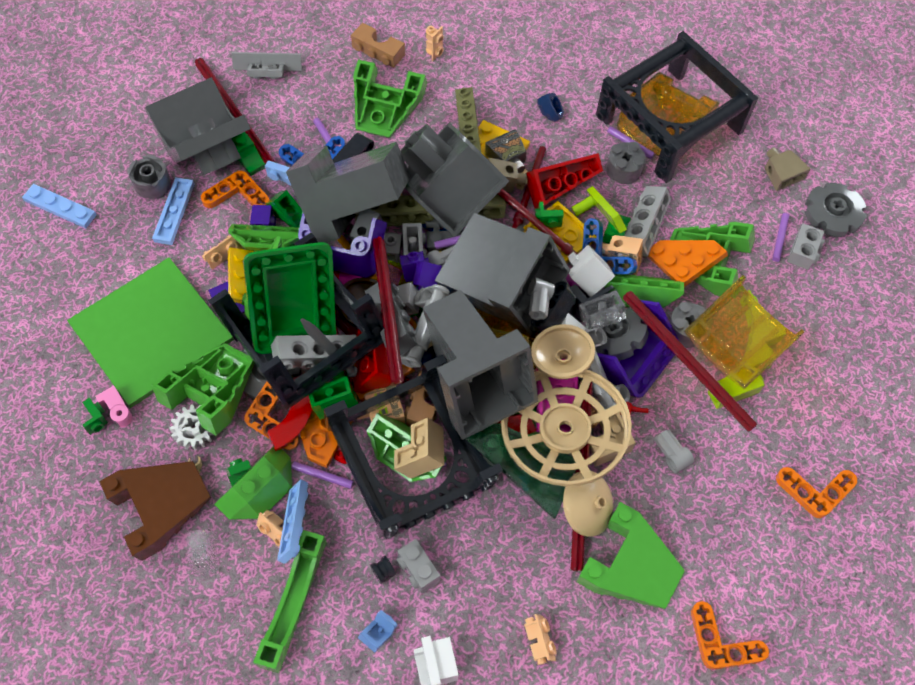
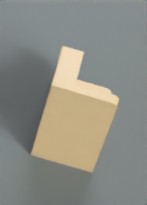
M620 413L609 417L611 427L609 441L622 444L624 425ZM600 421L599 423L604 431L603 422ZM604 434L598 436L597 438L603 439ZM632 435L625 454L632 452L636 444ZM591 444L589 446L593 454L599 448ZM605 449L604 453L593 462L594 466L596 467L615 459L618 452Z
M429 418L412 424L411 444L394 450V469L408 478H414L444 466V429Z

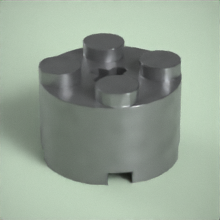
M622 142L611 147L606 165V172L609 178L618 181L620 184H631L638 180L646 159L640 145L637 142Z
M153 155L142 156L143 159L138 161L137 159L134 160L128 168V175L136 193L147 199L162 198L171 185V179L163 161Z
M680 303L673 310L669 319L678 340L685 348H692L701 344L711 327L710 311L695 303Z

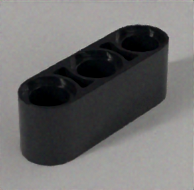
M356 133L332 160L336 163L371 151L374 148V141L360 133Z
M560 281L554 284V293L549 300L548 317L544 320L532 319L531 325L538 334L551 326L561 325L575 303L576 296L566 282Z

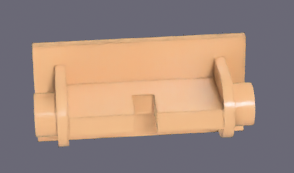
M428 26L426 29V52L432 55V61L440 57L444 50L442 26L438 30L433 26Z
M228 235L216 247L214 246L207 252H203L202 258L205 262H208L211 269H214L228 259L230 247L243 249V247L232 236Z
M266 510L264 514L260 512L256 526L280 547L283 527L279 526L283 524L284 520L273 511Z
M535 614L536 620H534V617L525 619L526 624L524 626L529 641L534 639L538 641L530 645L534 661H537L538 665L547 663L546 658L548 661H556V647L554 642L550 641L548 635L550 627L547 619L538 614Z

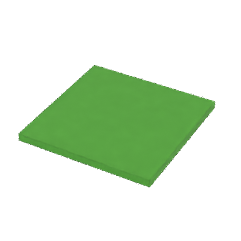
M169 257L67 320L130 408L152 395L154 391L151 385L166 372L172 369L175 372L185 367L184 363L190 360L193 363L203 358L202 354L224 343L229 344L234 340L232 335Z

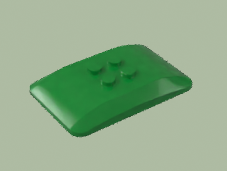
M318 242L248 253L244 257L243 266L254 350L257 353H272L271 344L276 336L309 335L300 321L302 318L314 324L324 335H336L333 254L328 243Z

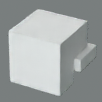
M589 245L578 255L573 251L568 256L573 265L569 272L570 277L590 297L595 295L615 277L609 265Z
M431 636L421 638L422 647L414 649L421 685H442L458 681V670L450 637L431 641Z

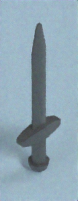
M304 318L300 320L306 332L328 355L338 350L314 324ZM351 365L345 369L347 376L351 378L358 375L356 366Z

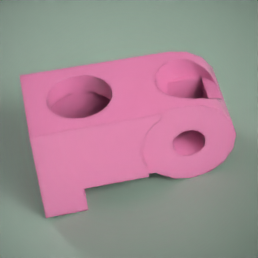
M115 386L95 396L103 409L109 407L110 417L117 426L125 427L131 423L132 414Z

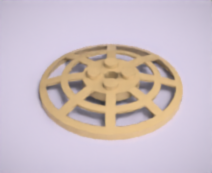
M539 370L534 372L535 381H541L544 392L538 395L539 402L518 412L522 414L520 425L522 438L510 440L508 436V417L501 420L502 437L511 458L532 477L552 485L580 486L592 483L607 475L622 460L631 438L632 424L630 412L620 392L612 383L591 370H586L577 376L583 378L579 389L567 387L552 389L549 376ZM593 382L604 389L614 399L616 405L605 410L594 397L587 393L590 383ZM556 395H573L575 399L572 404H558ZM544 399L548 400L550 408L543 415L532 411ZM583 400L590 403L598 413L588 417L586 412L580 408ZM621 413L624 425L622 444L609 441L611 433L609 417ZM528 418L540 424V434L528 437ZM600 421L603 422V439L591 436V425ZM567 424L571 427V431L562 432L559 427ZM544 442L551 449L547 459L541 456L532 445ZM587 443L599 447L586 460L583 459L579 451ZM526 447L528 452L543 464L539 474L531 470L520 460L514 451L515 448ZM605 449L618 452L608 467L598 474L592 475L588 465L595 462L604 453ZM559 453H571L575 463L560 464L555 461ZM552 468L558 470L579 469L584 479L564 481L551 479L547 476Z

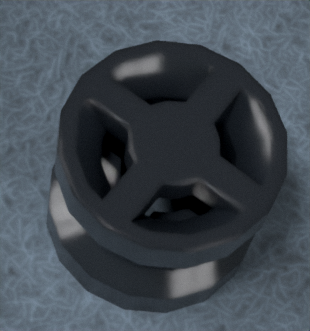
M385 555L381 557L379 562L370 564L380 584L384 583L387 577L396 575L392 564Z

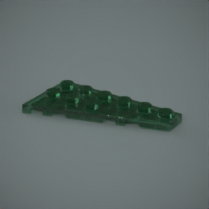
M497 422L465 438L494 465L499 463L503 473L553 519L557 517L563 502L566 486L552 485L540 481L521 469L511 458L505 447L500 423ZM508 427L510 440L522 438L520 432ZM541 442L533 444V448L547 459L551 449ZM526 447L515 448L514 451L520 460L531 470L539 474L543 464L536 460ZM559 453L555 461L560 464L575 463L572 456ZM552 468L547 477L569 481L575 470Z

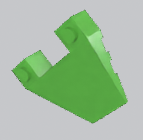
M358 59L353 75L356 130L390 138L423 100L427 87L426 76L408 71L403 90L375 83L378 73L375 63Z
M730 222L728 223L729 225L725 226L712 224L707 228L695 226L674 229L670 240H715L727 251L728 256L694 281L714 295L734 298L739 285L737 269L727 268L726 264L731 251L751 253L755 242L754 224Z
M226 343L202 354L203 358L193 363L191 360L184 363L185 367L175 372L173 369L166 372L151 385L157 401L171 410L186 398L200 404L201 406L195 410L200 425L216 436L232 422L255 363L249 355Z
M620 502L607 527L625 537L610 568L589 557L576 582L596 594L609 595L622 600H631L640 604L666 609L685 570L640 512Z

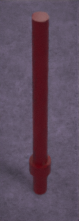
M539 147L532 170L540 168L546 147ZM528 183L520 202L525 208L531 196ZM518 211L515 212L513 217L514 223L512 228L515 229L523 224L525 219Z
M503 188L497 193L537 229L550 235L554 243L561 248L560 251L567 256L574 251L578 255L570 243H565Z

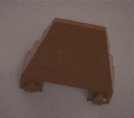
M193 461L118 470L99 481L107 500L118 506L132 498L143 526L124 536L131 555L141 561L161 551L167 545L166 542L182 529L181 527L189 518H193L211 499L210 493Z

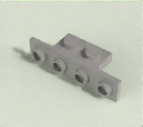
M231 52L233 70H247V77H253L254 79L262 77L279 79L283 76L284 71H302L301 53Z

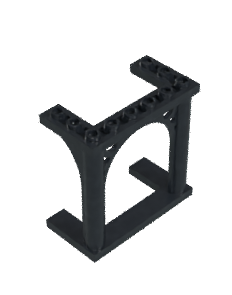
M682 31L678 34L677 40L614 79L610 76L604 78L596 115L600 121L609 125L613 122L615 109H620L641 132H644L661 149L654 172L658 178L668 183L672 180L677 163L683 155L712 131L727 122V125L738 136L744 133L758 97L687 33ZM689 61H691L732 98L699 120L689 123H673L663 120L649 111L642 100L641 87L650 75L668 64V71L680 81L684 78ZM626 91H632L636 95L630 96ZM666 128H672L675 134L672 136Z
M310 232L294 244L297 246L318 243V241ZM334 273L335 304L360 330L361 334L295 380H293L278 356L273 358L272 353L260 354L254 350L250 320L245 313H241L226 289L208 300L235 341L240 342L258 366L287 410L384 343L380 334L384 329L383 319L373 298L367 293L357 300Z
M444 355L424 363L420 376L348 408L345 401L342 400L324 409L325 425L328 431H332L377 525L376 532L379 538L385 537L387 540L397 535L398 529L402 527L407 530L417 525L416 521L423 517L425 520L432 518L436 515L435 511L441 508L445 511L456 505L455 501L461 498L463 501L474 497L473 492L479 489L484 492L492 488L497 483L496 481L500 479L499 475L503 472L499 463L492 466L483 458L471 436L462 440L451 423L437 371L438 367L447 363ZM425 388L452 442L454 452L453 465L448 477L435 490L419 496H404L390 491L378 481L349 422ZM462 459L463 465L466 464L467 467L458 466V461ZM459 471L464 472L468 475L469 481L465 483L458 482L454 478V474ZM453 483L455 486L459 488L452 487L450 490H448L447 485ZM434 494L436 499L431 500L430 495ZM387 495L391 496L392 498L388 504V507L385 504L387 500L384 499V496ZM398 500H402L405 504V509L400 515L393 512V505ZM413 501L417 502V508L416 506H413L411 511L409 512V503Z

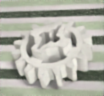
M193 404L189 410L183 407V413L176 412L175 414L178 418L171 419L174 425L170 427V431L173 433L171 435L172 438L176 440L179 446L183 445L187 450L190 445H192L194 450H197V445L199 444L205 447L204 442H211L210 435L214 434L201 427Z

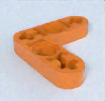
M244 171L234 172L201 194L202 204L206 208H214L238 192L251 205H262L258 203V197L262 203L265 202L263 205H266L270 199ZM237 179H243L245 184L243 185V183ZM223 187L230 188L228 192L220 191ZM249 189L256 190L254 194L246 193Z
M268 381L244 416L245 423L267 438H269L266 432L267 426L272 423L279 424L278 421L269 416L279 398L277 395L274 396L271 392L266 391L268 387L272 390ZM264 395H269L272 398L269 406H262L260 403ZM256 413H258L257 417L263 422L265 418L268 419L263 424L261 430L259 429V427L261 426L259 423L255 421L252 424L250 423L252 420L251 418H249L251 414L256 415ZM299 437L294 440L295 443L293 445L289 444L284 448L287 450L295 449L299 445Z
M784 467L777 473L776 481L780 487L812 516L820 519L827 516L856 486L857 477L853 472L843 470L820 493L795 470L789 467ZM788 474L790 478L785 481L783 478ZM844 478H849L847 484L843 487L839 486ZM797 481L798 484L793 489L791 486ZM798 488L806 489L808 497H801L798 494ZM828 490H835L838 494V499L830 498ZM814 497L815 499L813 500V502L809 504L808 501H810ZM821 504L823 508L819 512L816 508Z
M705 601L697 602L692 607L691 618L701 658L707 668L716 670L755 664L768 658L769 648L760 640L722 645L712 607ZM700 607L702 610L707 611V614L704 615L705 623L710 621V624L699 626V623L703 622L702 615L696 612ZM702 630H710L713 633V640H704ZM755 646L763 651L759 657L757 654L747 656L746 652L755 649ZM731 649H737L741 653L740 661L731 659L729 654ZM711 652H713L714 656L724 654V658L717 660L715 664L712 660L709 661L708 659Z

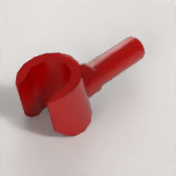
M626 402L630 415L631 412H649L648 408L636 407Z

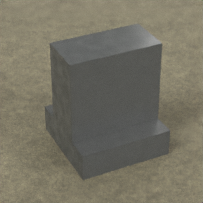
M397 142L336 163L333 162L326 145L306 152L286 171L312 234L318 242L325 243L338 240L354 218V213L397 200L410 179Z
M473 213L436 277L435 282L450 291L449 295L462 290L474 308L506 321L513 330L517 329L520 333L533 338L536 330L531 325L532 318L529 315L531 295L528 294L531 280L536 277L556 284L557 282L565 281L570 269L550 235L528 227L525 233Z
M462 290L422 307L435 357L444 355L447 361L446 364L438 367L437 371L451 423L462 440L539 402L531 347L517 329L497 339Z

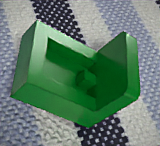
M539 202L538 208H535V217L547 227H562L563 210H544L543 202Z
M88 398L82 403L92 418L82 424V426L91 435L101 431L108 422L102 415L105 410L99 402L94 404Z
M242 458L229 462L230 467L226 468L225 471L231 486L251 468L249 460L242 461Z

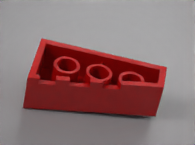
M599 153L527 172L526 179L534 209L538 208L539 202H543L545 206L552 200L557 199L569 190L601 173L603 168Z

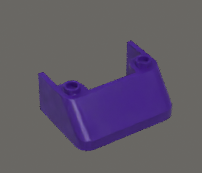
M303 213L298 231L299 240L311 232ZM372 218L369 236L356 237L352 241L350 250L331 246L333 271L364 278L373 277L377 272L373 239L378 236L384 239L387 222Z
M641 300L677 338L660 303ZM648 326V339L642 349H635L633 351V356L619 362L615 356L597 353L607 380L616 386L624 384L628 388L630 396L637 398L645 395L675 356Z

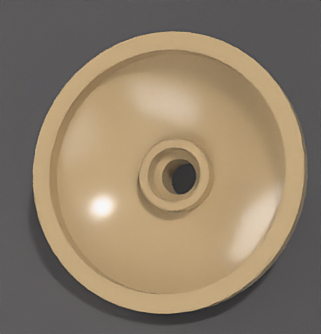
M567 324L555 325L543 330L535 338L531 349L532 360L537 369L543 374L556 379H569L581 375L592 365L595 358V345L591 336L583 329Z
M578 472L574 474L569 479V481L581 480L584 478L581 472ZM603 478L580 486L565 487L563 507L566 519L572 529L582 536L592 537L601 534L608 527L613 514V497L609 486Z

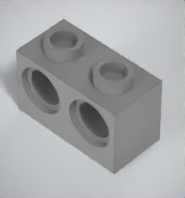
M802 223L794 239L787 262L809 270L812 264L816 265L820 256L817 253L818 249L821 250L825 239H822L824 231Z

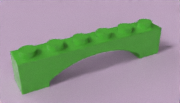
M306 530L302 531L299 539L300 550L297 556L294 557L279 606L266 635L261 640L253 661L257 667L280 673L327 544L324 536Z

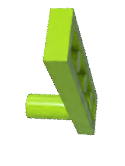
M593 186L587 189L589 197L571 207L577 217L596 206L619 233L627 230L618 212Z

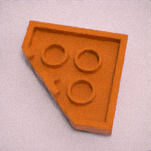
M660 240L651 247L648 258L672 280L684 282V287L728 256L727 251L715 240Z
M312 409L310 419L301 431L300 436L308 460L328 468L339 445L332 431H328L325 419L320 420Z

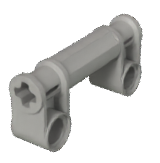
M436 284L421 288L415 296L414 304L421 308L448 296L450 291ZM422 312L415 329L416 335L414 337L417 345L401 355L402 364L409 368L421 367L423 354L428 350L431 341L424 312Z
M597 327L584 330L591 336L595 348L607 342L606 333L602 328ZM595 350L594 361L587 370H591L607 380ZM595 383L592 384L594 396L598 398L599 403L605 410L616 405L614 399L604 389ZM624 384L615 386L625 402H628L630 400L628 388Z

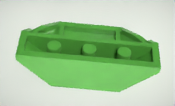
M231 224L228 229V233L245 250L251 251L268 250L277 236L281 237L282 248L295 246L294 243L299 240V227Z
M615 275L604 286L607 288L612 285L615 288L613 297L621 306L628 308L630 306L623 300V296L629 291H632L640 300L659 302L662 308L684 295V282H676L664 278Z
M376 413L367 430V434L370 437L377 460L410 482L437 477L442 467L414 478H408L394 469V450L411 444V427L401 421ZM444 455V464H445L447 458H446V456Z
M274 447L270 448L214 505L229 520L258 519L260 512L264 514L266 510L270 511L292 488L291 458L283 449L275 451Z

